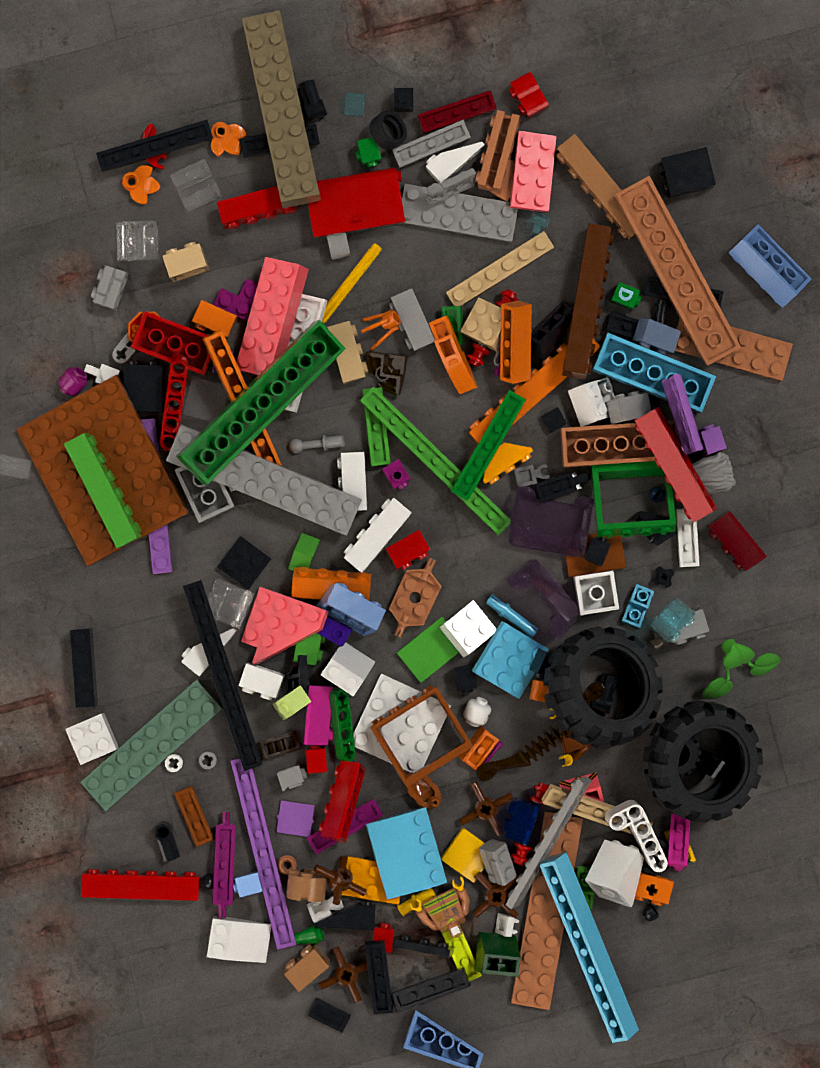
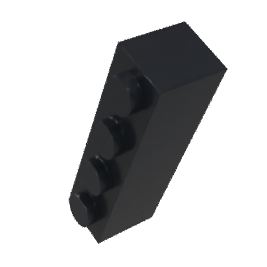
M93 628L70 630L76 708L94 707L98 705Z

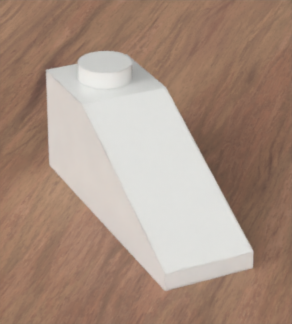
M479 142L442 152L438 156L434 154L426 161V170L440 184L457 173L484 148L485 144Z
M235 628L220 634L223 646L236 633L237 630ZM202 643L194 646L192 649L188 647L182 654L184 659L181 662L198 676H201L209 666Z

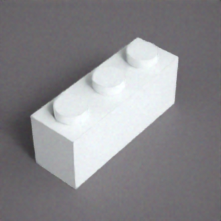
M341 453V457H337L338 469H342V477H338L339 488H343L344 492L362 499L358 511H367L365 453Z

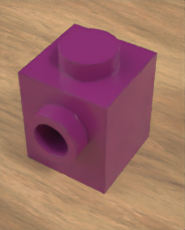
M399 459L382 469L394 490L396 488L402 490L409 485L408 481L411 478Z

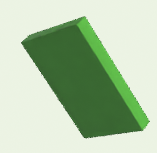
M440 617L397 652L421 683L459 653L439 628L446 622L443 617Z

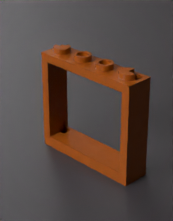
M430 685L421 691L422 695L417 698L415 695L405 700L406 705L401 708L397 705L388 711L390 715L385 718L379 716L372 721L373 725L370 726V729L406 787H409L473 747V744L437 686L432 687ZM435 694L464 742L407 776L379 728Z

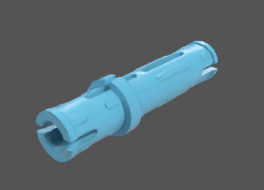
M491 594L485 604L499 613L500 617L503 616L530 638L538 631L539 628L532 625L528 620L515 612L508 603L505 604L494 594Z

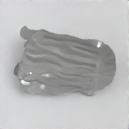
M718 452L714 456L704 457L692 464L709 494L721 491L728 492L736 484L731 461L725 453Z

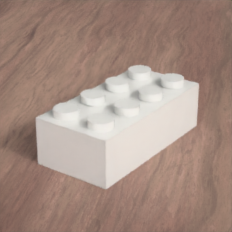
M395 498L386 500L381 506L383 509L379 516L375 514L368 522L371 526L367 530L362 529L356 536L358 539L356 544H350L343 552L346 554L344 559L361 573L364 572L412 514Z

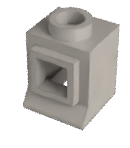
M300 764L277 773L282 791H285L287 787L292 789L300 786L308 778L305 768H301Z

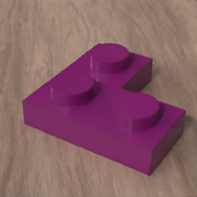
M246 279L239 296L221 288L214 306L248 322L258 283Z

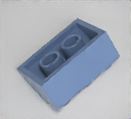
M343 583L330 585L316 605V607L329 611L328 617L363 636L377 631L386 612L385 609L381 608V604L375 601L370 602L365 599L363 594L348 590V586Z

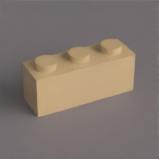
M350 321L327 327L346 348L336 358L343 384L365 379V373H368L366 362H361L360 355L363 352L360 343L356 344L354 336H358L355 324L351 325Z

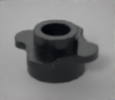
M661 566L657 567L653 583L669 588L672 585L671 578L674 575V571L672 569H663Z

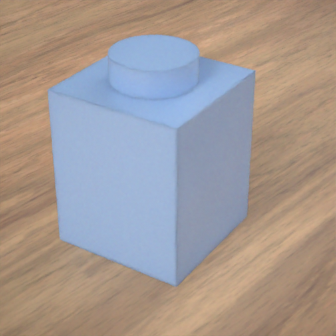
M258 871L235 877L233 888L235 893H239V897L263 891Z

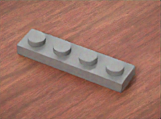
M461 120L392 149L399 168H402L467 141L471 137L464 120Z

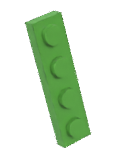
M382 387L376 388L383 395ZM369 388V389H362L363 396H364L371 388ZM364 406L371 466L389 465L391 463L387 427Z

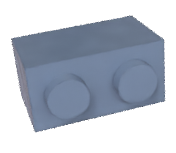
M639 318L633 341L639 342V345L647 349L651 347L655 349V352L666 355V353H674L681 331L651 319Z

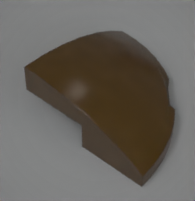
M366 352L369 372L371 376H376L380 382L378 385L391 394L400 395L408 356Z

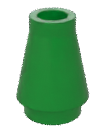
M316 925L294 934L296 944H320L321 941H324L323 928L316 927Z

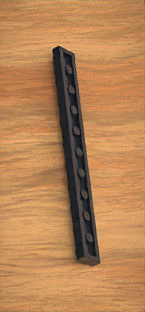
M199 580L184 585L186 598L243 769L246 771L261 766L263 763L203 582Z

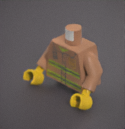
M460 876L461 884H456L453 878L452 884L454 888L422 903L423 907H421V901L416 897L415 899L418 901L417 906L413 907L409 902L410 908L416 910L417 916L424 925L432 930H440L441 933L449 931L452 938H457L463 934L459 925L466 922L465 916L469 913L470 899L466 888L463 887L464 878Z

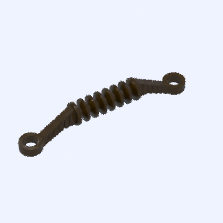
M594 682L585 689L583 698L589 706L591 701L600 699L606 690L602 683ZM558 725V729L551 726L549 727L551 734L544 731V739L537 736L539 743L532 740V748L525 745L526 752L520 749L511 758L484 763L477 768L476 774L481 781H487L493 778L499 770L532 765L530 758L537 761V753L543 757L542 749L549 752V744L555 748V740L562 743L561 735L568 738V730L562 731Z

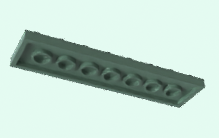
M196 680L80 783L101 807L107 811L223 708L204 686Z

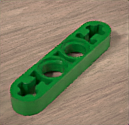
M334 688L330 692L329 701L336 756L339 761L351 762L355 758L356 751L349 695L341 688ZM341 711H343L344 717L340 721L339 714ZM345 730L346 737L342 740L341 733Z

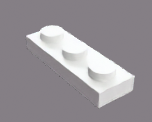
M676 509L679 567L700 566L697 521L693 523L692 519H688L684 509Z

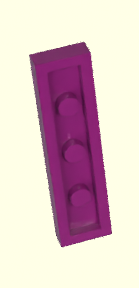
M374 798L355 809L348 836L383 816ZM319 830L307 837L316 855L337 843L336 841L321 837Z

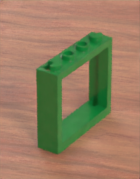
M655 461L592 465L591 475L597 537H607L609 539L613 536L631 537L638 534L650 536L653 533L666 535L668 532H675L676 517L672 485L670 486L667 483L666 479L665 487L669 520L603 524L599 480L649 476L665 477L666 474L663 469H660Z

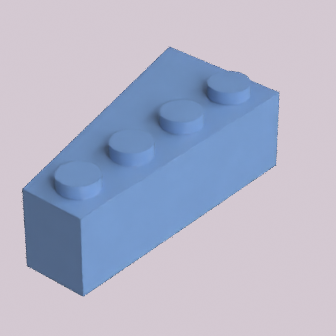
M416 1009L414 1010L403 1048L461 1068H480L484 1055L481 1051Z

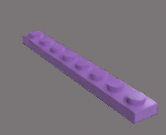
M156 418L141 420L160 456ZM167 524L149 534L153 574L173 572Z

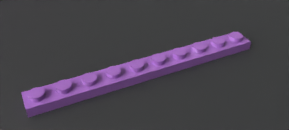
M240 758L231 760V765L277 950L296 945L294 931L254 770L252 768L244 771Z

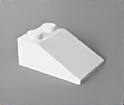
M214 915L207 957L266 963L272 926L268 923L230 917L218 918L217 915Z

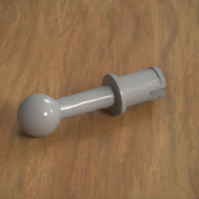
M323 435L321 440L302 442L300 439H293L289 443V450L293 454H299L303 449L324 447V450L327 451L328 448L344 447V436L326 437V435Z

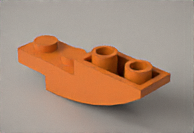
M444 316L429 322L438 353L458 393L461 395L478 388L465 353L460 348L449 317Z

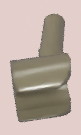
M651 622L655 639L650 641L654 650H657L663 646V641L658 634L655 622Z

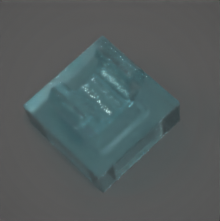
M532 211L529 220L530 223L534 224L532 232L539 234L542 226L547 228L550 217Z

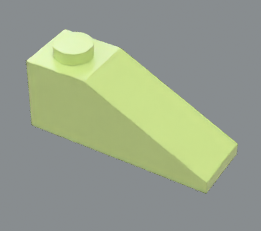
M300 685L272 705L282 720H284L312 701Z

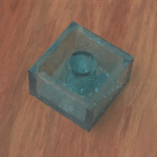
M674 597L648 624V627L664 642H674L681 635L679 631L683 627L687 628L695 620L693 616L696 613L680 598Z

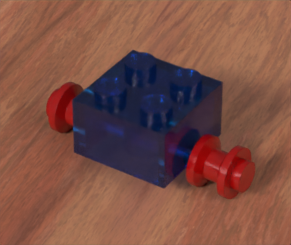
M539 782L538 785L534 784L535 795L529 798V800L534 802L516 797L515 801L511 800L508 808L510 816L509 819L505 818L502 829L506 838L518 841L514 843L517 847L516 852L510 854L514 863L524 865V862L527 863L529 860L526 857L527 853L533 850V847L528 846L540 806L543 804L542 797L550 785Z

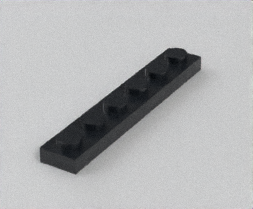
M204 120L97 152L96 155L103 173L213 140L208 120Z

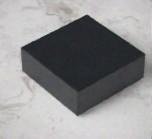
M558 407L541 416L550 433L567 424Z

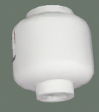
M482 697L470 699L463 712V716L466 719L465 722L474 727L486 724L491 713V707L487 704L488 701Z

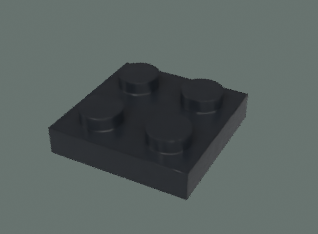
M240 536L218 565V568L249 590L271 561V558Z

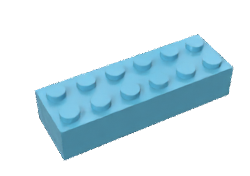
M610 333L606 334L592 369L593 372L666 401L667 398L662 380L679 373L685 386L691 410L698 414L702 413L716 378L712 374Z

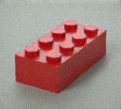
M143 311L130 348L171 363L173 357L182 355L188 360V370L201 375H205L211 359L202 339L208 336L207 334ZM181 363L175 364L179 367L184 368V365Z

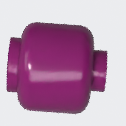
M79 367L67 368L58 380L60 390L65 395H78L87 384L86 373Z

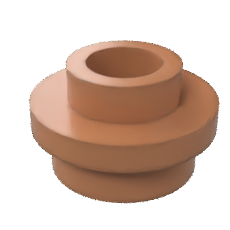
M284 855L278 860L277 867L282 874L288 875L289 869H296L297 862L294 857ZM284 862H290L291 867L285 868Z

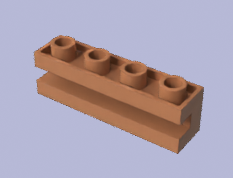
M497 110L496 116H492L490 127H493L492 132L487 135L485 145L488 146L487 151L482 153L480 161L483 164L482 170H478L475 182H478L479 189L501 194L521 121L520 115L512 114L510 116L506 115L504 111Z

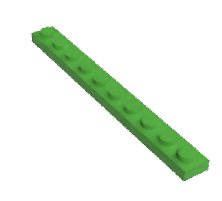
M373 386L361 398L360 402L452 490L462 472ZM477 487L468 501L458 496L498 536L512 522Z

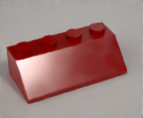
M341 761L340 765L336 766L335 784L332 783L329 792L332 796L330 803H326L324 810L326 814L325 821L321 822L319 828L321 837L346 844L366 768L361 763Z

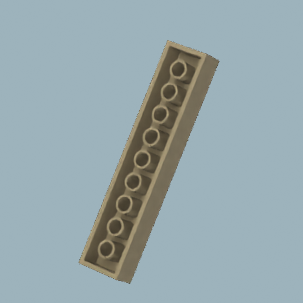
M280 10L242 18L282 207L284 209L321 201Z

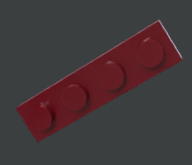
M489 90L418 114V119L423 134L461 120L465 121L495 111L497 107L492 92Z

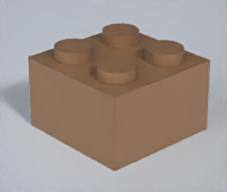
M308 944L301 950L302 953L298 958L294 956L286 963L284 975L298 992L329 968L330 960L317 944L312 946Z

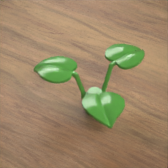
M734 639L724 641L721 644V649L725 655L723 657V665L726 670L725 679L717 678L712 681L702 692L701 698H720L731 691L733 683L729 681V669L747 663L751 666L750 674L761 676L775 669L780 663L781 657L774 653H766L759 656L755 662H751L755 656L751 648L736 643Z

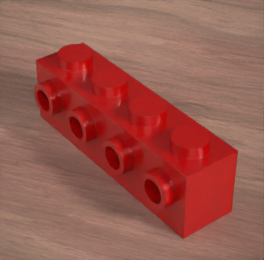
M278 186L217 202L223 227L229 230L236 229L239 225L245 223L247 225L255 224L263 218L270 220L282 213L289 215L299 209L298 206L283 209Z

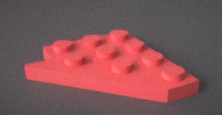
M260 587L241 642L257 647L252 663L258 665L323 630L329 611Z

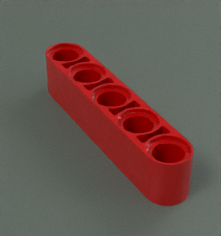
M182 355L173 357L170 364L160 445L166 451L171 450L174 441L168 443L164 439L171 437L175 440L180 428L188 371V360ZM181 363L184 365V368L178 370L174 365ZM179 382L182 386L174 388L172 383ZM175 400L179 405L171 406L169 402ZM174 419L177 423L171 425L167 423V420Z

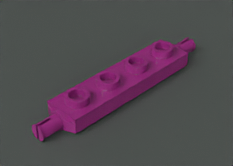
M222 812V823L215 825L212 904L218 906V918H226V906L232 905L236 826L230 824V812Z

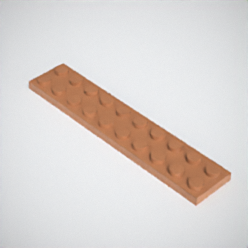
M650 176L616 193L614 196L705 365L708 366L741 348Z
M544 811L539 842H542L545 837L543 836L544 831L552 825V818L555 813ZM571 816L547 858L551 855L567 852L574 869L583 818ZM541 869L531 885L520 948L519 977H515L511 1003L550 1010L564 924Z

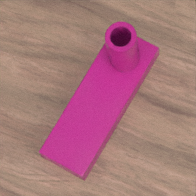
M671 813L668 866H672L675 871L679 872L684 867L687 868L690 820Z

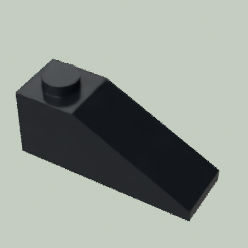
M562 301L532 331L531 355L546 360L557 349L571 323L574 306Z
M362 900L360 903L344 908L316 922V927L374 930L376 904H372V901Z

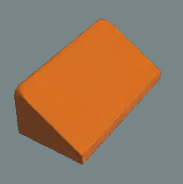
M482 726L479 727L470 739L473 747L458 756L474 770H477L499 741L498 738Z

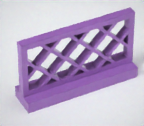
M679 373L672 375L670 378L662 380V384L680 444L686 454L703 450L682 377Z

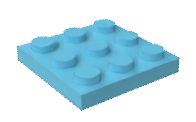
M501 621L472 671L520 699L535 674L534 671L529 669L538 648L547 652L549 649Z

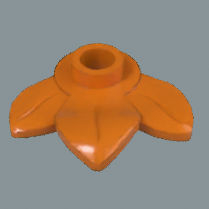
M217 122L211 128L213 136L211 149L217 157L224 150L232 155H239L241 151L239 139L244 138L247 134L237 124L227 125L224 122ZM218 128H222L224 130L223 135L218 134Z
M146 165L139 166L134 172L126 173L122 178L123 187L130 191L131 198L139 204H147V194L155 193L161 188L157 180L150 177L153 168ZM130 179H135L134 185H129Z

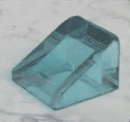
M346 93L344 115L364 116L365 94Z

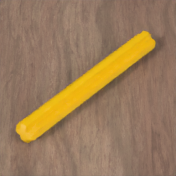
M376 243L372 244L328 301L322 323L327 322L381 252L382 248Z

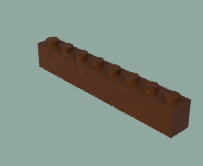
M588 224L562 376L585 380L586 375L591 373L592 363L589 362L590 355H594L595 344H592L593 337H597L599 326L595 325L596 318L600 319L602 307H598L599 300H603L605 289L601 287L602 282H606L608 271L605 270V264H609L611 252H608V246H612L614 234H611L612 227Z

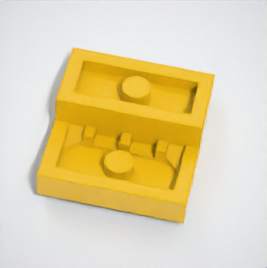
M462 827L440 859L474 883L476 881L475 874L479 871L482 872L485 868L479 851V847L485 843Z

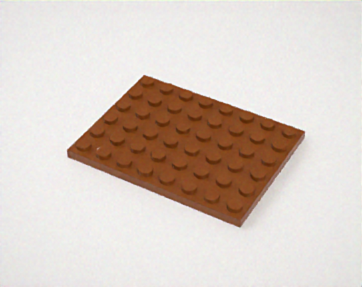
M118 375L105 380L16 429L87 566L100 561L131 543L121 548H116L64 446V443L79 435L89 433L95 437L97 441L96 447L99 453L101 452L104 455L107 469H110L114 474L116 487L122 490L123 500L126 505L130 506L133 512L131 516L142 530L140 532L141 538L189 513Z

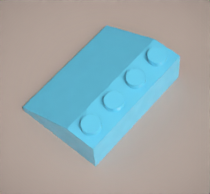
M418 807L366 824L387 899L447 883L426 807Z

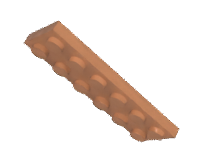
M679 317L676 329L681 331L675 352L702 359ZM731 327L741 348L714 363L782 382L793 344Z

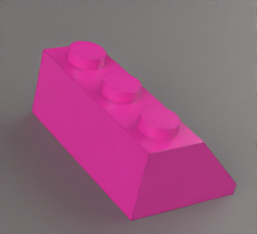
M309 685L308 697L312 702L307 704L304 745H328L329 741L333 740V729H330L332 717L329 695L334 686Z

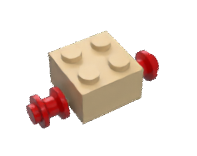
M502 290L501 295L503 297L501 301H496L495 305L481 298L477 299L460 331L467 338L479 343H473V353L466 356L469 359L468 363L475 367L484 365L482 361L484 355L490 354L486 347L500 353L501 304L519 300L516 297L517 294L512 290Z

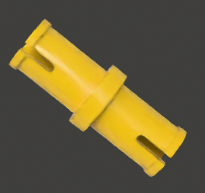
M432 888L425 889L418 894L411 895L410 899L397 905L401 915L404 917L413 911L409 906V902L413 907L418 905L415 897L421 901V907L422 903L436 897Z

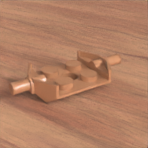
M430 557L425 568L406 570L389 607V610L399 624L394 633L395 636L398 635L401 638L407 626L425 624L442 587L432 574L436 560L433 559L432 561ZM412 592H418L421 595L418 603L410 601L409 597Z

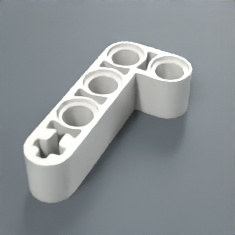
M627 800L606 812L605 821L612 829L619 831L628 826L630 827L646 863L655 872H662L666 869L668 862L643 808L636 801ZM632 807L637 808L634 814H629ZM615 816H619V820L616 823H612V819ZM644 824L643 830L637 831L638 826ZM652 841V845L645 848L646 843ZM652 855H655V856L658 858V859H657V861H658L657 864H655L656 861H655V858H654Z

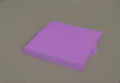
M281 800L280 811L277 815V832L305 837L310 836L312 823H314L315 805Z

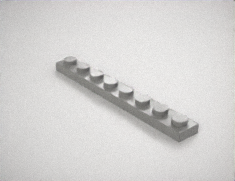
M587 776L574 780L570 787L572 789L570 794L564 797L561 802L563 806L552 818V825L544 831V839L535 847L534 851L536 853L527 861L525 872L520 874L516 880L517 886L507 896L509 899L506 906L510 909L519 906L541 869L539 864L549 856L592 780Z

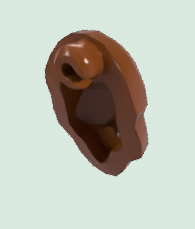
M428 776L423 777L408 787V794L420 806L428 809L439 807L441 803L440 790Z

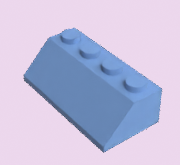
M759 224L729 252L734 261L739 263L746 270L747 274L753 277L760 287L782 308L812 279Z

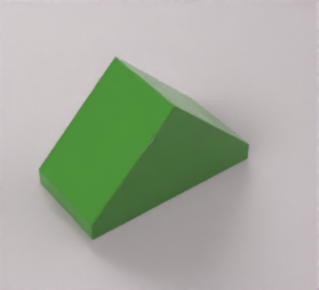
M302 533L288 569L294 571V567L310 568L320 539Z

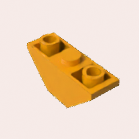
M509 443L501 444L484 472L483 483L489 482L491 485L500 479L499 474L504 471L507 474L515 469V463L527 461L532 457L530 455L533 452L532 448Z

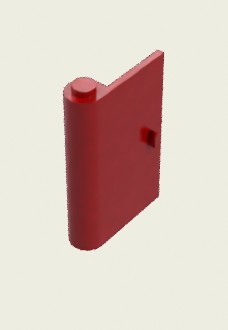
M396 167L318 180L317 185L321 201L308 203L314 238L406 222L399 182H402L401 171H397Z

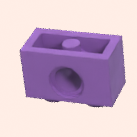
M714 424L700 429L699 436L703 446V456L726 449L720 426L714 427Z

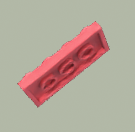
M525 131L517 132L510 208L544 213L549 212L557 136Z

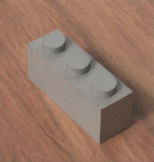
M411 288L391 297L392 302L389 303V306L400 317L401 324L398 326L400 331H405L408 337L405 339L408 349H413L416 352L434 344L435 339L413 289Z

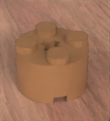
M305 868L303 872L297 869H289L287 898L297 901L304 899L307 902H322L325 900L327 878L317 872L315 873L313 869Z

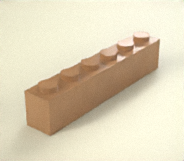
M576 134L572 135L556 149L557 159L570 168L568 172L574 179H579L582 183L580 186L583 191L593 196L594 199L592 201L599 209L602 208L606 212L605 217L611 224H616L619 228L617 231L623 239H632L635 233L614 196L622 190Z

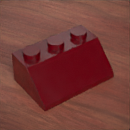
M731 511L724 512L707 526L710 529L708 531L709 535L713 540L718 539L722 544L720 546L721 550L727 556L729 554L734 559L732 563L739 571L741 569L747 571L767 557Z

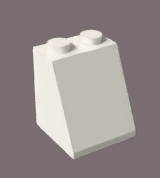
M345 642L343 646H339L321 676L354 697L375 664V661Z
M604 840L585 881L598 897L632 907L644 857L639 852L640 850L633 845L624 846L616 840L612 842Z

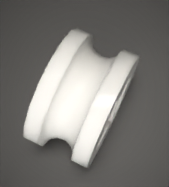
M172 754L165 760V767L170 772H177L183 766V760L177 754ZM171 758L174 760L178 759V768H171L169 766Z

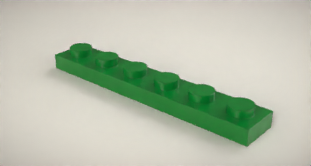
M511 390L508 391L451 492L467 501L469 500L525 403V398Z

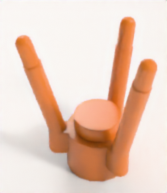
M389 310L385 313L362 319L365 322L382 318L379 322L362 329V333L381 325L384 329H390L370 348L371 351L399 329L398 325L401 324V320L396 311Z

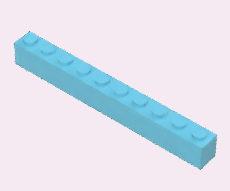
M567 852L551 855L539 865L611 1041L615 1043L629 1040L639 1031V1028Z

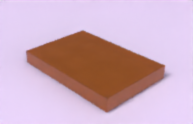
M597 533L564 538L563 545L568 576L626 568L621 536H613L607 540V543L611 545L603 566L583 559L591 537L596 538Z

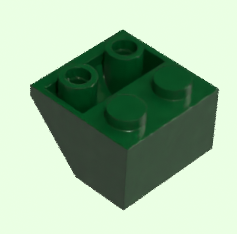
M479 932L474 971L482 974L519 977L521 956L516 936L506 937L498 933Z

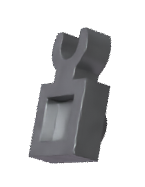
M533 465L514 469L518 488L537 484L536 478H549V475L544 476L541 474V469L547 468V465H541L536 470H534Z

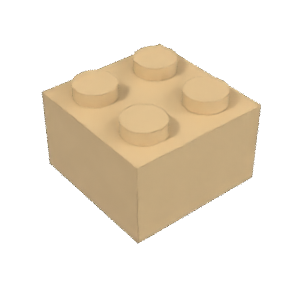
M195 242L184 245V249L178 251L177 248L166 251V255L162 256L169 278L173 283L210 271L200 244Z

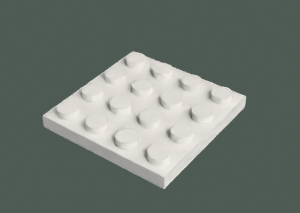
M381 673L353 733L355 747L391 763L370 729V726L373 725L372 721L379 716L385 718L390 715L388 711L397 705L401 708L406 705L405 700L414 695L417 698L423 693ZM431 696L379 728L404 770L414 773L424 767L447 714L438 699Z

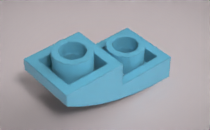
M636 584L621 622L639 629L654 591Z

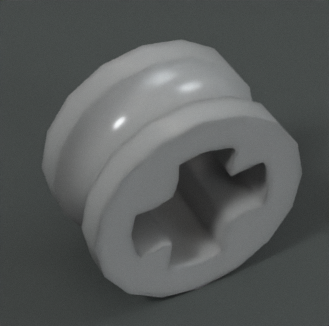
M204 752L199 757V764L204 769H211L217 763V757L213 752ZM205 755L212 756L213 758L209 766L207 763H203Z

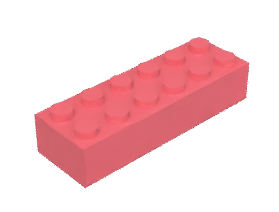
M265 257L237 359V365L241 372L258 376L288 347L309 269L300 264Z

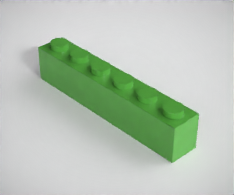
M83 433L64 443V446L116 548H121L141 538L140 532L142 530L139 524L134 522L131 516L133 512L130 506L125 504L122 490L116 487L114 474L110 469H107L105 465L106 459L101 452L99 453L95 437L89 433Z

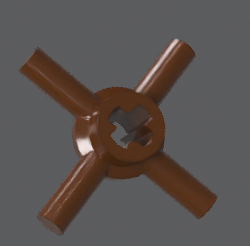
M477 781L473 782L470 786L478 802L475 805V811L459 818L461 824L465 825L479 817L482 820L489 821L496 836L503 834L495 816L498 813V807L514 799L512 793L510 792L494 800L490 797H485ZM483 804L491 807V809L489 810L490 813H488L487 811L483 812Z
M346 856L340 857L338 869L333 871L318 864L313 869V871L328 878V886L334 892V905L340 904L342 891L347 889L362 896L367 892V889L351 882L353 876L346 869L348 860Z
M480 871L475 874L474 877L486 891L485 901L472 913L478 918L490 906H501L510 916L516 918L519 914L514 908L510 909L507 907L506 903L508 899L507 890L516 883L519 876L517 875L515 879L502 886L497 883L491 884ZM494 892H496V893L500 892V893H499L500 898L497 899V898L495 897V898L493 899V893H494Z
M339 946L334 947L332 951L339 966L336 969L335 976L319 982L321 990L336 983L348 986L354 1002L357 1003L362 998L355 982L358 979L359 973L368 970L367 962L357 966L346 963ZM345 970H347V972H351L350 978L348 979L346 978V976L343 977Z

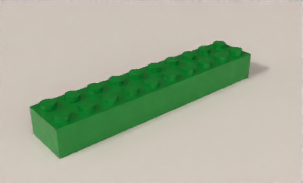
M320 320L314 321L176 457L203 485H208L346 348Z

